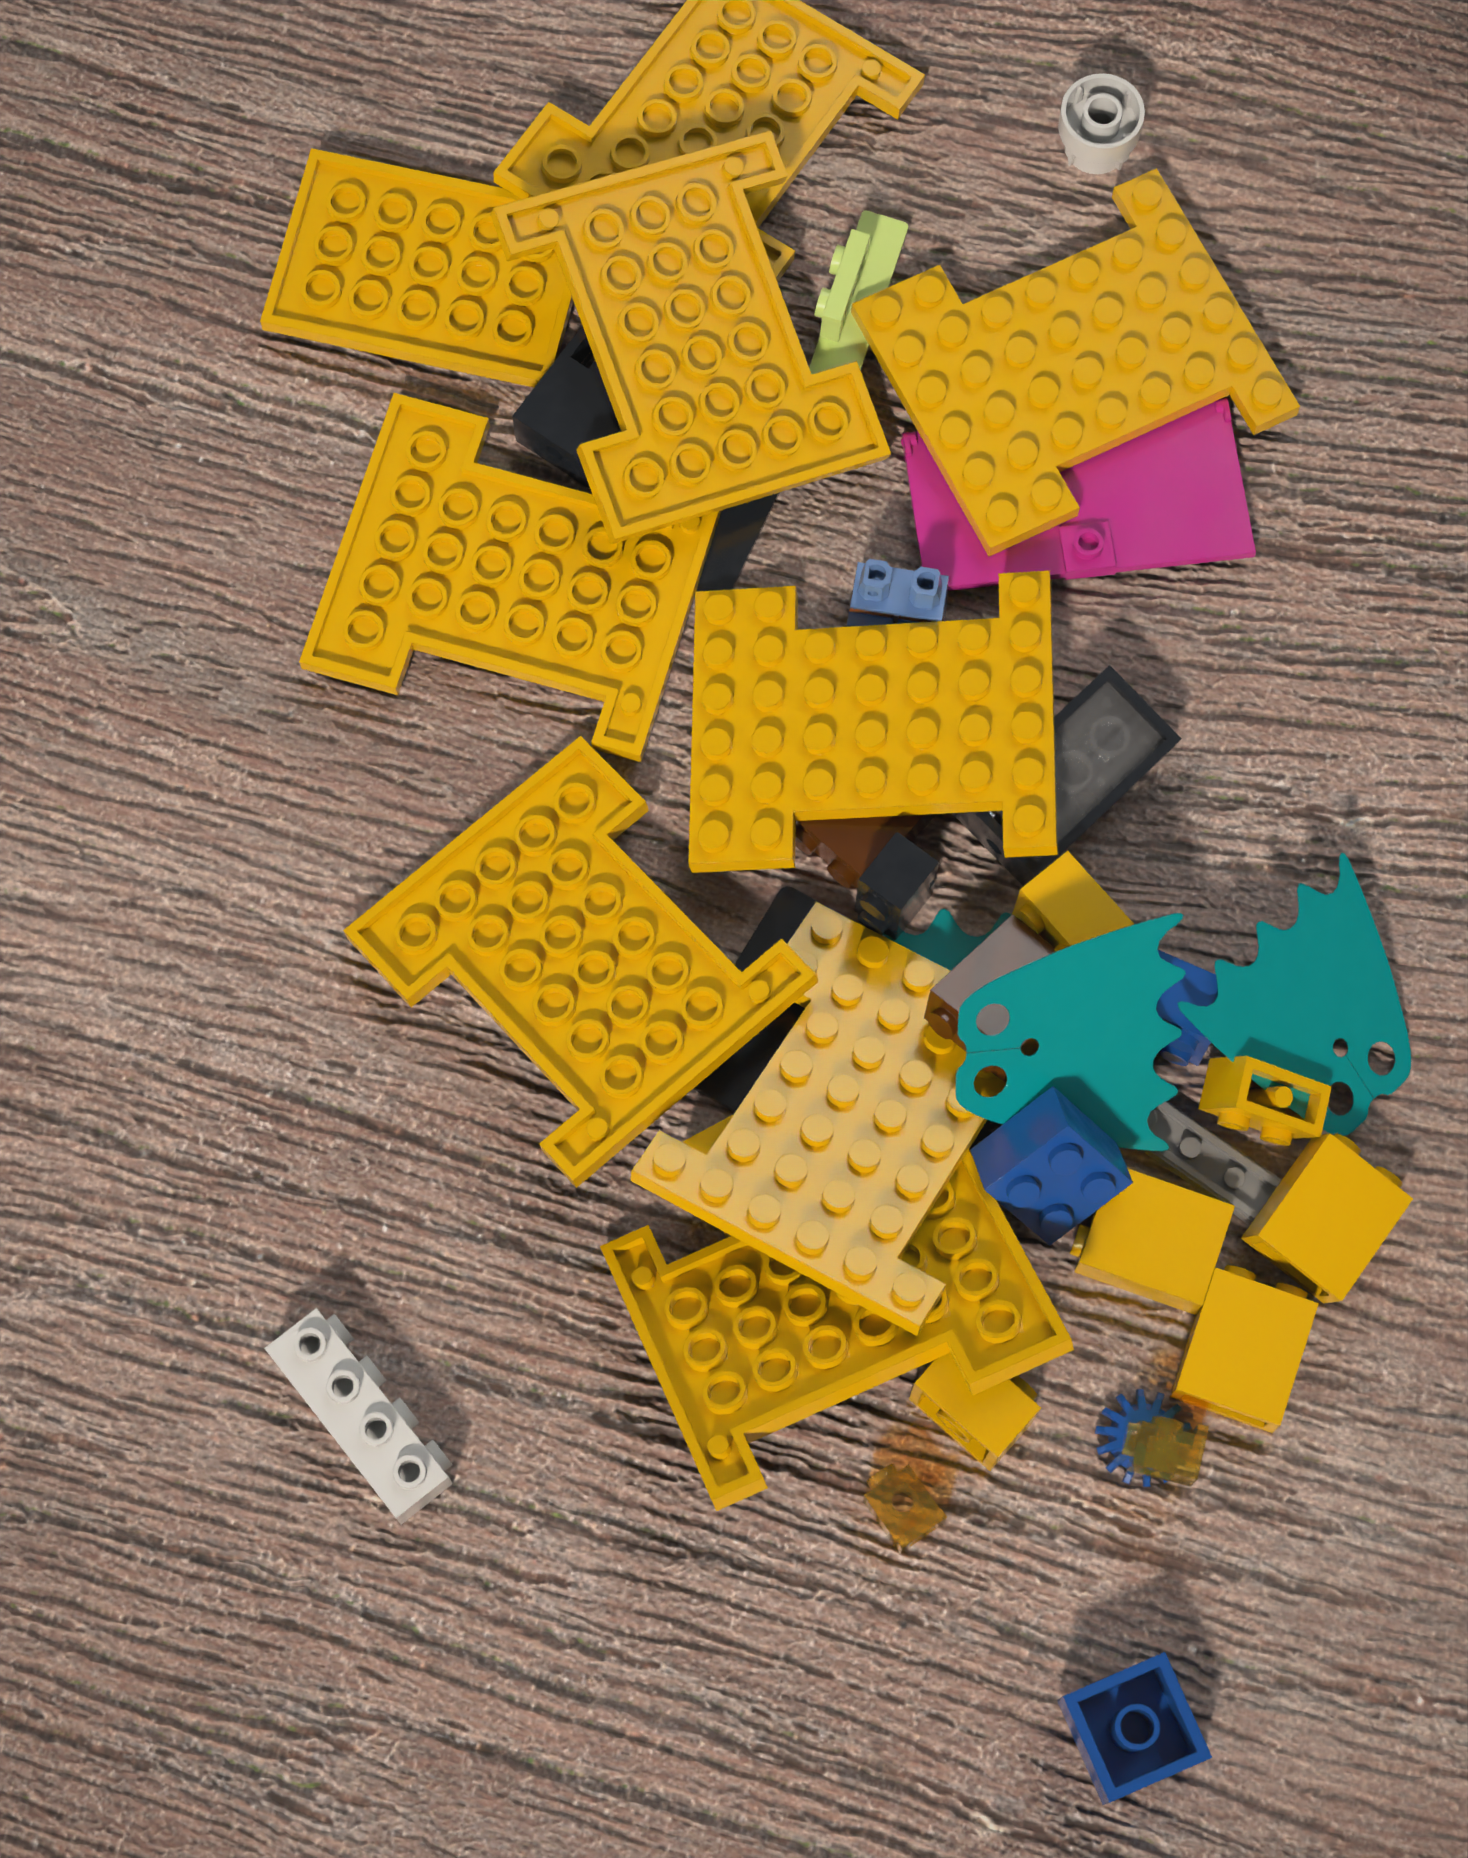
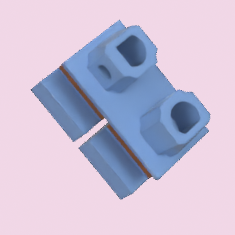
M869 559L866 563L858 562L846 627L893 624L894 615L899 616L898 624L944 621L949 576L940 575L939 570L920 566L917 570L913 571L889 566L887 561Z

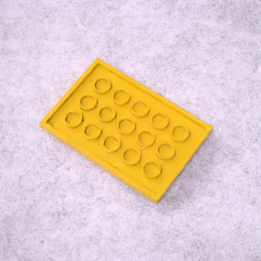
M311 148L260 323L262 330L534 388L560 354L573 305V298L554 248L507 261L490 214L493 207L522 199L504 188Z

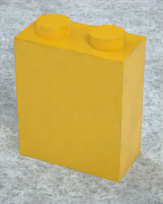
M1327 1133L1321 1135V1138H1311L1241 1237L1242 1240L1323 1304L1343 1301L1413 1200L1411 1196L1401 1189L1402 1181L1395 1174L1380 1166L1374 1168L1359 1156L1361 1149L1352 1140L1338 1133L1334 1135Z
M1127 1168L1133 1183L1095 1211L1089 1227L1082 1224L1079 1225L1070 1250L1071 1255L1079 1257L1074 1272L1196 1315L1203 1306L1235 1206Z
M1226 1265L1225 1269L1222 1270L1215 1267L1203 1306L1196 1314L1170 1397L1273 1433L1281 1425L1319 1303L1306 1299L1308 1293L1298 1287L1277 1283L1276 1287L1273 1288L1256 1282V1275L1244 1268Z

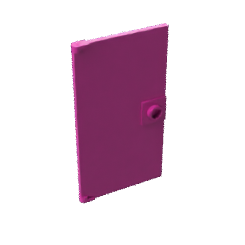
M1219 399L1060 472L1080 507L1078 516L992 556L987 555L919 432L902 433L901 444L906 463L921 567L938 569L940 575L949 576L948 591L998 586V573L1050 570L1051 580L1062 578L1070 580L1115 575L1116 572L1255 557L1256 549L1228 399Z

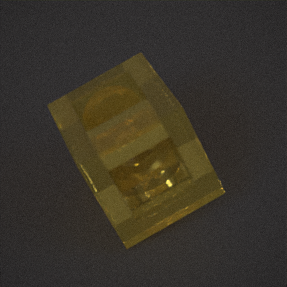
M1153 1416L1151 1423L1142 1421L1140 1424L1128 1422L1121 1449V1454L1130 1456L1127 1471L1191 1487L1198 1480L1209 1426L1198 1424L1189 1433L1183 1431L1184 1423L1166 1417Z
M892 1463L866 1481L871 1491L864 1495L862 1501L899 1554H902L945 1523L947 1516L935 1503L909 1464L898 1471ZM897 1493H906L912 1499V1508L906 1512L897 1511L892 1505V1497Z

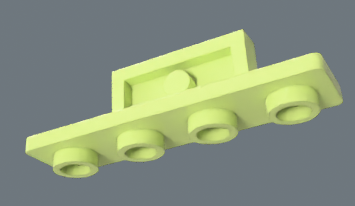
M865 210L861 213L856 230L851 229L846 247L837 244L829 269V273L836 276L831 289L822 288L814 316L822 318L820 337L809 366L811 374L857 361L861 371L869 344L851 314L852 303L890 286L908 232V224L906 222Z

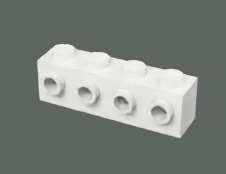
M315 1308L264 1349L402 1525L453 1484L445 1473L452 1466V1463L433 1439L425 1446L412 1431V1428L418 1425L419 1421L403 1400L399 1397L391 1404L379 1389L387 1380L370 1358L365 1356L358 1362L346 1346L354 1338L338 1317L333 1314L325 1320L318 1309Z

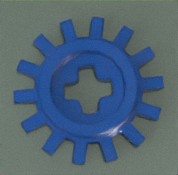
M1137 1389V1404L1133 1405L1129 1403L1123 1394H1120L1116 1397L1122 1408L1119 1413L1107 1407L1101 1412L1112 1422L1110 1426H1096L1095 1434L1108 1436L1109 1442L1096 1447L1098 1455L1108 1452L1113 1454L1114 1459L1105 1468L1110 1473L1119 1465L1126 1468L1127 1470L1122 1480L1126 1484L1130 1485L1134 1473H1141L1143 1487H1151V1473L1157 1471L1163 1482L1166 1483L1171 1480L1166 1468L1169 1463H1172L1180 1470L1186 1465L1176 1455L1177 1449L1191 1451L1192 1443L1179 1439L1178 1433L1191 1430L1190 1422L1175 1424L1172 1420L1182 1410L1178 1404H1175L1167 1412L1161 1409L1165 1396L1163 1393L1157 1392L1153 1404H1146L1144 1390ZM1144 1422L1147 1430L1156 1429L1159 1433V1439L1152 1442L1153 1451L1150 1453H1144L1140 1445L1131 1446L1129 1442V1437L1136 1433L1135 1424Z

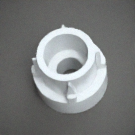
M1092 74L1079 79L1067 90L1061 104L1058 130L1065 146V154L1067 155L1069 166L1073 164L1077 169L1089 174H1104L1116 168L1119 171L1121 170L1123 163L1129 159L1130 153L1140 139L1145 116L1141 95L1131 83L1111 74Z

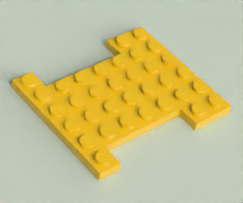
M687 0L590 126L548 102L493 172L494 183L520 199H526L771 130L788 177L783 184L747 193L745 196L778 283L794 261L795 250L760 230L759 226L856 96L898 120L922 88L925 74L800 0Z
M771 130L493 207L490 214L507 261L555 249L616 415L621 432L582 443L576 449L610 544L883 461L891 455L857 361L811 374L745 194L783 184L788 177Z
M1157 168L1113 188L1112 199L1130 227V230L962 304L942 267L937 265L852 303L851 314L988 556H992L1078 516L1080 507L1060 472L1228 395L1232 398L1253 435L1293 418L1299 412V403Z
M393 393L300 657L301 669L398 695L413 650L604 702L591 741L592 748L642 762L722 510L610 544L592 494L478 463L490 428L489 418Z
M1050 570L998 573L999 618L798 630V593L796 586L695 592L688 859L691 872L795 868L796 821L1003 811V850L1005 858L1058 855Z
M582 736L574 740L343 930L347 939L411 1008L452 975L578 1110L539 1143L542 1151L576 1188L818 983L817 974L783 939H780L741 972L613 840L649 811L647 803Z
M816 902L787 943L817 974L818 983L795 1002L804 1007V1011L707 1155L659 1130L633 1167L630 1181L918 1336L942 1297L946 1284L900 1259L987 1119L967 1111L956 1099V1072L966 1059V1051L951 1039H944L931 1028L929 1022L924 1019L930 990L950 970ZM980 1070L975 1076L974 1088L983 1097L995 1096L1006 1086V1082L1004 1083L992 1072Z
M969 1150L900 1259L946 1284L942 1297L918 1336L733 1236L669 1264H666L649 1225L600 1246L716 1511L768 1488L749 1447V1443L951 1353L973 1396L1074 1350L1072 1339L997 1200L984 1190L973 1156Z

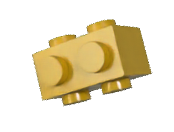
M1235 1056L1234 1062L1227 1057L1210 1058L1198 1109L1218 1116L1217 1124L1223 1127L1241 1131H1248L1249 1127L1261 1131L1259 1137L1261 1140L1277 1145L1289 1146L1294 1138H1321L1332 1086L1249 1056ZM1254 1074L1285 1086L1269 1087L1264 1090L1251 1077ZM1288 1087L1310 1094L1305 1119L1288 1108L1293 1100L1292 1091Z

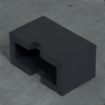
M896 832L858 880L854 911L859 914L857 917L859 922L880 935L887 934L896 941L932 896L935 885L933 879L937 875L939 862Z

